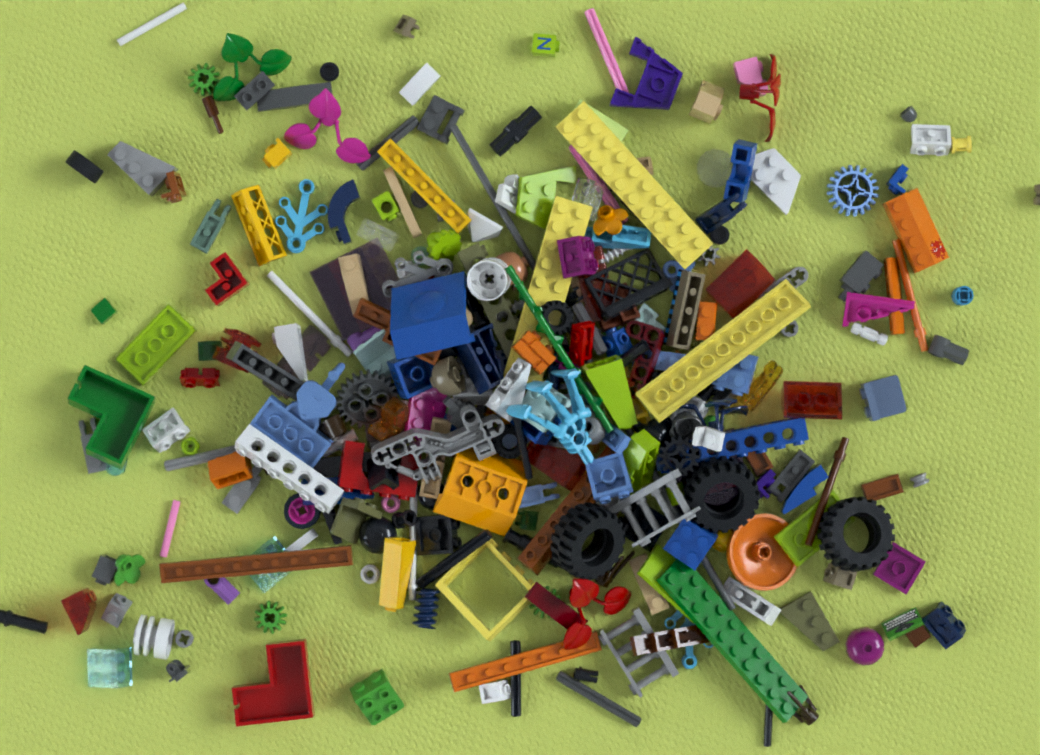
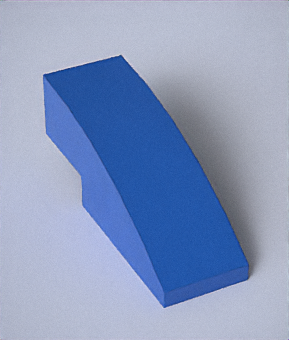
M821 464L808 471L788 494L780 510L782 514L785 515L817 495L813 487L829 478Z

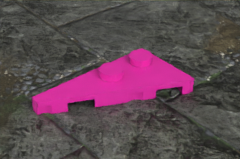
M847 292L842 326H849V323L855 321L862 323L870 319L889 316V313L896 311L901 313L914 309L915 301Z

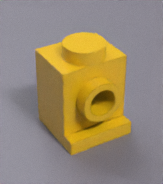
M279 138L275 140L277 142L276 145L272 144L265 150L266 154L262 160L269 168L273 166L276 169L292 155V152Z

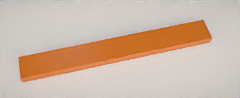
M594 631L584 645L575 649L565 650L563 648V641H559L449 673L454 692H458L602 650L597 631Z

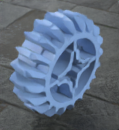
M848 165V171H846L845 167H841V173L838 171L834 172L837 179L835 177H830L829 179L834 184H827V187L832 189V191H828L826 194L833 195V198L828 201L829 203L836 202L832 207L833 209L838 206L841 207L838 211L839 214L845 209V216H849L852 211L853 217H856L858 214L857 210L863 215L865 214L864 208L869 211L871 210L869 204L874 205L876 203L871 198L878 197V194L873 193V191L878 190L879 187L872 186L877 180L873 179L870 181L869 178L873 174L869 173L866 176V168L859 172V165L855 167L854 171L852 165ZM853 175L849 185H838L843 177ZM858 177L865 182L867 191L859 186ZM852 185L854 187V190L858 192L853 194V196L851 195V191L847 190L848 188L850 189ZM838 191L846 195L847 204L841 201ZM857 196L866 197L861 205L853 206Z

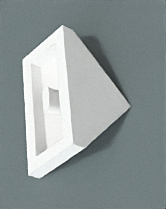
M469 208L466 215L472 220L467 225L472 242L496 238L500 235L503 228L501 225Z

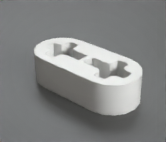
M312 528L284 551L301 550L319 535Z

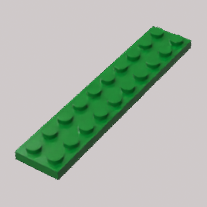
M676 558L656 581L782 723L788 722L799 707L787 694V691H790L801 704L804 703L808 696L734 612L728 609L725 602L696 570L694 571Z

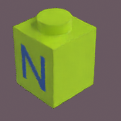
M534 33L532 55L555 57V52H559L560 41L556 40L557 35Z

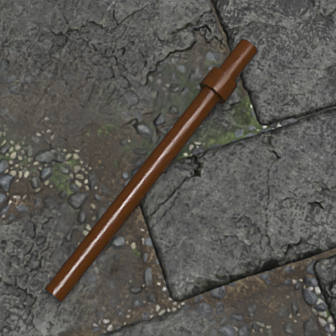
M842 437L838 450H835L834 462L828 476L829 478L825 484L805 541L807 546L812 547L841 462L845 460V451L849 439L846 437Z

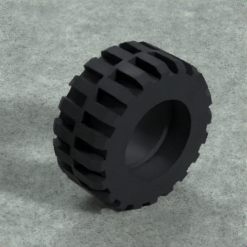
M714 456L709 458L710 461H701L698 468L694 466V472H691L692 475H687L686 484L683 487L684 498L690 509L693 510L698 506L701 508V510L695 513L696 517L693 518V521L696 524H700L705 530L710 528V531L718 533V530H721L722 533H728L730 529L735 531L739 529L738 526H745L748 523L747 519L754 517V509H758V500L760 499L758 485L751 470L747 468L746 464L738 462L733 457L728 460L727 456H720V459H716ZM727 482L735 484L739 488L736 497L724 506H711L704 501L708 490L716 484Z
M851 497L837 501L836 504L827 508L828 512L823 513V522H820L818 529H821V531L817 534V539H821L820 550L826 552L824 557L827 560L832 559V565L835 567L840 566L841 570L844 571L851 570V572L877 567L881 564V561L888 558L887 552L893 549L891 541H895V534H892V529H895L894 523L890 524V514H885V508L882 505H876L877 501L873 499L867 500L866 497ZM851 516L861 519L869 532L868 544L862 552L853 551L846 544L843 536L845 522Z
M591 502L576 505L575 508L567 510V514L562 515L560 522L555 525V532L551 536L552 543H550L553 560H555L559 567L579 579L593 580L597 579V576L602 577L605 575V572L610 571L613 568V564L618 562V557L624 550L623 544H625V537L623 536L625 535V530L621 520L612 512ZM594 532L591 543L582 551L584 541Z

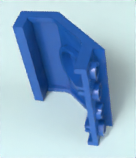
M464 271L392 288L390 334L397 360L475 341L474 333L470 334L466 317V287L468 285Z

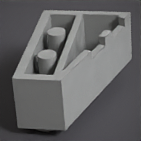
M122 141L107 154L151 197L165 184L166 173L178 170L176 167Z

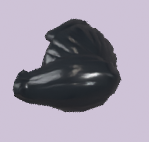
M669 417L660 423L654 418L648 421L647 424L637 421L638 424L632 426L637 433L645 429L660 442V445L665 444L664 440L671 441L669 431L672 420Z

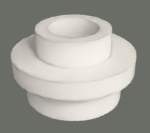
M370 564L362 568L360 576L365 583L373 584L379 579L380 572L376 566ZM369 570L374 573V576L371 578L367 576V571Z

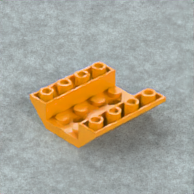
M473 447L452 455L451 457L454 460L443 493L438 494L433 512L505 536L516 518L528 481L525 478L522 461L514 458L506 459L499 456V454L479 461ZM465 476H469L472 479L469 487L463 485L462 481ZM501 488L507 491L505 499H500L498 496Z

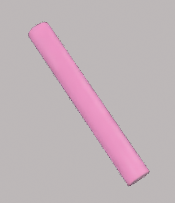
M173 500L160 551V556L167 557L181 501Z

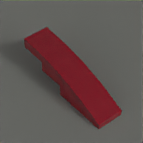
M538 582L524 596L567 630L573 623H581L578 612Z

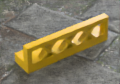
M256 185L241 189L231 195L259 267L287 256L260 186ZM249 192H255L256 202L251 199ZM258 209L263 212V214H264V218H263V219H261L260 217H258V214H257V210H258ZM265 227H267L268 229H270V232H271V236H270V237L265 234V232H264V228H265ZM272 245L277 247L278 255H273Z

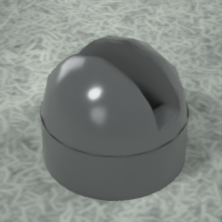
M909 106L900 114V117L906 122H913L917 118V112L912 106Z

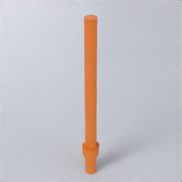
M900 239L892 241L907 300L915 301L914 309H910L915 327V330H913L915 338H918L920 350L923 352L928 350L925 338L927 334L925 327H922Z

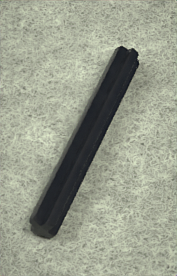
M483 530L416 580L418 587L425 588L492 538L490 531Z

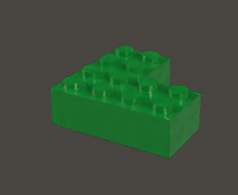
M84 365L77 379L78 384L75 383L67 399L69 405L100 418L85 448L86 454L122 470L156 403L155 396Z

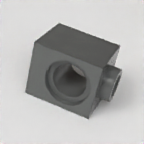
M105 554L100 556L92 574V577L96 578L95 582L105 586L107 583L111 584L117 572V567L115 566L116 559Z

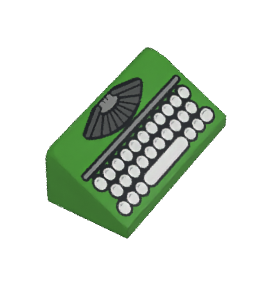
M916 607L882 623L889 641L925 625Z

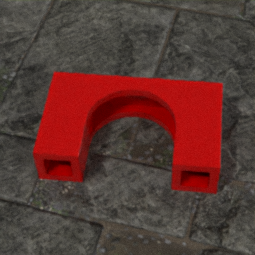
M343 441L337 486L342 487L341 489L346 492H353V489L361 490L360 494L372 495V492H379L381 497L391 498V494L399 495L398 499L410 500V497L415 498L418 480L416 481L398 473L399 487L395 490L385 484H381L373 491L369 489L368 479L362 470L365 443ZM412 454L399 458L398 465L411 470L419 468Z

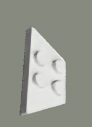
M775 148L757 153L755 155L751 181L787 215L801 175Z

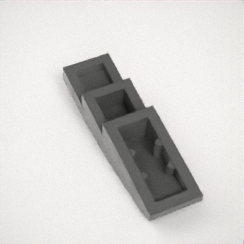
M331 82L269 90L257 101L258 112L309 106L310 101L325 88L332 94Z

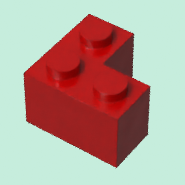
M224 252L210 262L220 280L205 289V291L216 306L219 307L250 285L228 253Z

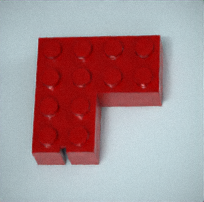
M306 639L267 643L266 652L270 681L235 685L232 687L233 704L238 705L240 703V706L234 709L236 727L313 718L315 715Z

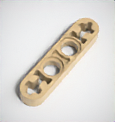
M389 167L383 170L413 238L422 235L393 168Z

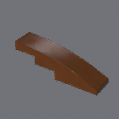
M696 625L630 637L633 656L710 642Z

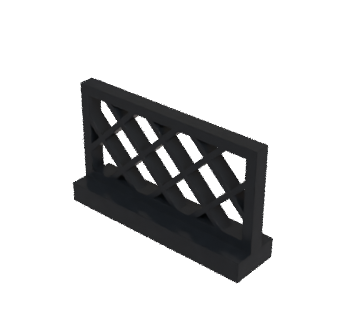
M649 248L584 279L585 285L602 313L601 318L604 323L668 291L673 286L670 278L666 279ZM645 254L649 259L648 266L639 263L640 257ZM625 264L634 265L633 274L623 271ZM637 267L647 270L645 278L636 275ZM610 271L619 274L617 282L607 279ZM650 271L657 273L660 280L657 282L648 280ZM622 275L631 278L630 286L620 283ZM594 279L602 281L601 290L594 288L590 281ZM634 279L644 282L641 290L633 288ZM606 283L615 286L614 294L604 291ZM618 287L628 290L627 297L617 296ZM602 295L612 298L611 305L604 306L601 301Z

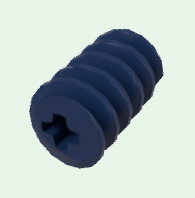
M422 588V590L416 591L421 598L415 599L420 605L414 607L419 613L413 614L414 617L418 618V621H414L412 624L420 628L436 629L431 625L437 623V620L432 617L438 615L433 609L439 607L434 602L439 601L440 598L435 594L440 593V590Z

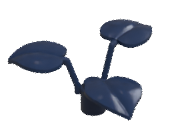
M737 399L714 400L705 403V407L715 406V421L708 422V427L723 432L724 415L727 413H740L747 416L748 406L718 409L720 405L729 407L731 404L737 403ZM684 404L678 408L693 409L702 421L703 426H707L696 405Z

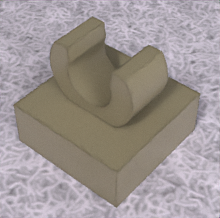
M403 14L393 31L399 35L414 38L415 36L410 31L412 28L419 30L420 27L415 24V19Z

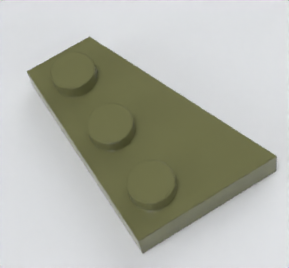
M811 591L780 608V613L822 651L840 642Z

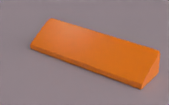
M885 258L884 270L887 298L902 300L897 258ZM903 312L889 313L891 335L905 333Z

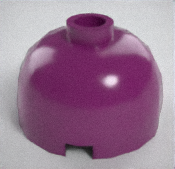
M869 627L853 630L848 635L845 643L849 658L862 666L878 662L884 652V641L881 635Z

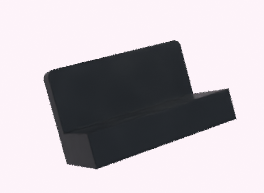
M378 452V453H377V455H379V457H382V456H383V454H382L381 452ZM372 457L367 460L369 489L373 491L381 484H385L393 490L399 487L398 472L395 469H387L385 465L375 464ZM397 460L392 461L391 464L397 466Z

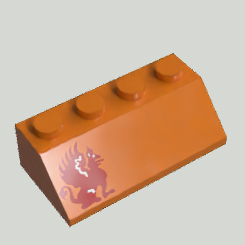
M918 188L882 204L897 238L900 239L902 249L913 273H917L949 258Z

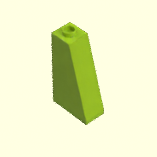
M613 355L580 366L581 371L597 397L602 398L601 404L613 424L622 430L630 429L632 425L638 424L622 359L618 355Z

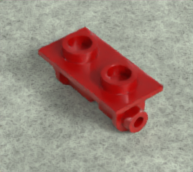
M185 368V370H181V385L187 388H194L196 386L214 388L215 386H220V370H216V368H202V375H199V368Z

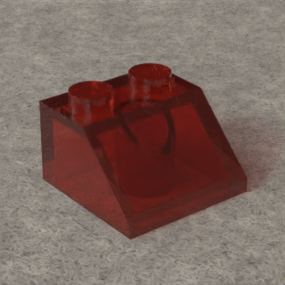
M89 588L61 600L77 635L88 631L97 606L95 602L97 597L94 591H90Z

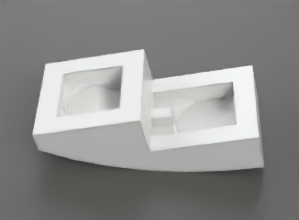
M426 63L399 93L413 106L441 76Z

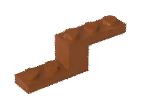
M361 298L353 317L378 329H385L386 333L382 341L393 346L390 334L391 311ZM442 350L416 355L415 357L435 366Z

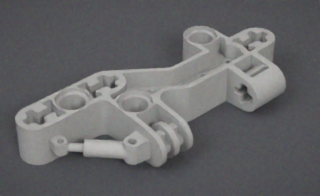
M468 404L460 410V416L464 424L463 427L447 434L420 428L409 429L375 444L371 448L372 460L377 465H385L387 469L393 468L396 472L411 477L416 481L424 479L426 484H428L430 479L434 481L437 476L442 478V474L435 461L438 455L452 456L473 447L479 461L497 454L491 438L503 433L505 428L504 422L497 414H490L480 418L477 409L473 405ZM473 412L474 416L471 419H466V413ZM496 422L497 427L494 428L492 423ZM417 436L419 440L415 442L413 437ZM396 443L403 444L400 450L393 449ZM377 452H381L383 456L379 457V455H377ZM423 452L428 453L426 459H420L419 455ZM412 454L419 468L411 470L401 465H393L391 462L405 455Z

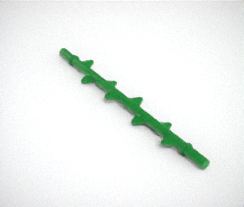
M512 265L506 267L507 274L514 283V287L520 293L519 299L526 302L538 322L536 331L546 334L558 353V361L563 362L567 369L576 368L561 345L564 337L554 334L542 315V307L535 304ZM576 368L577 371H580L578 377L574 378L579 394L584 395L606 432L613 431L614 428L604 414L605 411H602L600 407L603 401L602 398L592 395L581 377V370Z

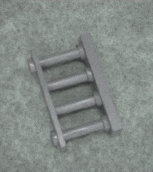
M679 469L668 473L610 507L614 514L619 511L622 514L624 513L639 540L631 544L632 547L639 544L643 547L649 544L651 537L683 519L688 522L696 517L695 513L701 510L700 506L691 510L676 484V478L681 476ZM664 485L670 488L684 512V515L677 519L661 493V487ZM648 494L656 498L669 521L663 527H660L646 502ZM635 502L637 505H640L654 532L647 536L631 511V504Z
M636 607L632 610L634 615L631 616V619L608 633H605L603 628L600 629L601 635L598 637L604 646H609L631 682L628 686L632 693L642 697L643 694L640 689L664 674H671L672 677H675L679 672L666 651L648 653L628 666L624 665L620 656L632 650L631 641L615 650L610 640L632 626H638L639 624L644 630L641 632V635L654 633L640 608ZM655 657L657 659L661 657L664 662L661 665L662 667L635 683L630 673Z

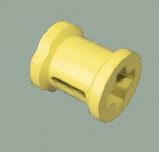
M971 136L966 138L951 137V154L961 151L971 153Z

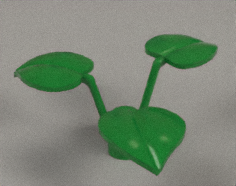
M227 33L221 55L226 62L234 63L235 77L225 76L218 81L213 92L214 100L219 102L236 99L234 96L245 87L244 83L238 80V61L245 62L248 56H250L257 64L261 65L260 72L263 71L266 75L271 76L285 70L290 64L292 56L283 50L271 49L263 54L261 60H258L252 54L253 45L248 39Z

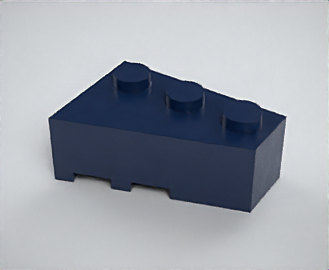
M493 323L470 333H474V342L455 346L479 395L498 386L504 378L501 361L496 351L497 342L493 337Z

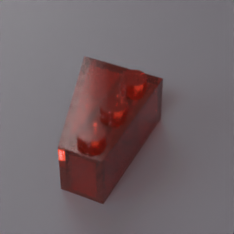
M533 441L527 447L530 464L569 491L575 487L587 471L578 453L570 454L567 450L549 445L535 444Z

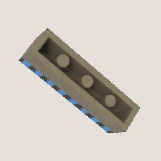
M682 269L678 270L665 330L664 345L686 350L690 349L705 274Z

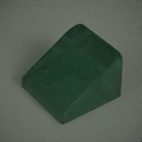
M198 342L199 361L222 360V342Z

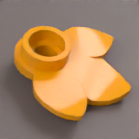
M609 205L600 207L597 215L598 219L593 224L595 235L599 236L605 231L611 235L619 234L622 230L621 221L629 216L627 211L622 208L614 209Z

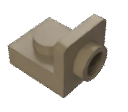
M829 563L825 570L823 581L852 590L857 572H851V570L844 571L841 570L840 566L835 567Z

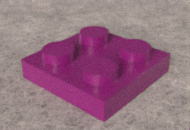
M891 542L893 545L892 551L887 552L888 558L881 561L873 575L902 593L907 594L926 561L898 544Z

